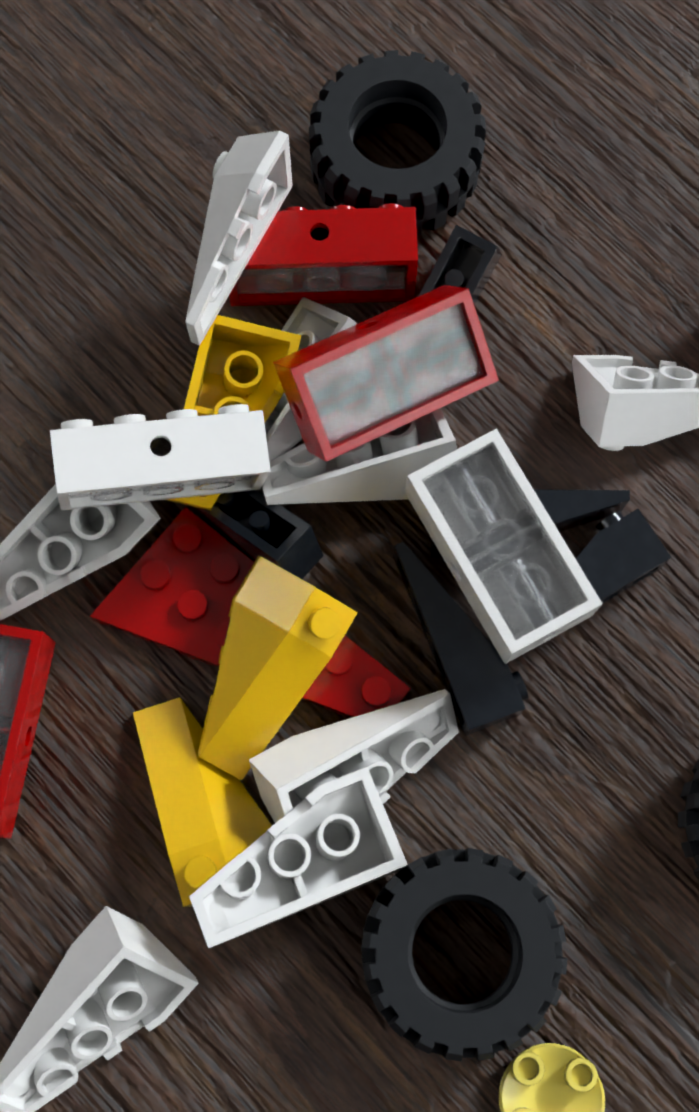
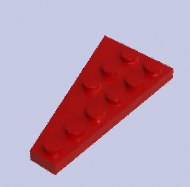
M185 507L89 617L93 621L113 626L143 640L155 642L176 650L180 654L219 668L220 652L225 644L231 618L229 617L232 599L254 564V561ZM344 635L332 658L302 699L352 718L401 703L411 691V688Z

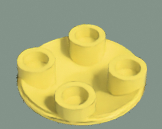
M543 1043L523 1050L509 1063L500 1082L499 1108L500 1112H605V1093L594 1064L581 1053L565 1045Z

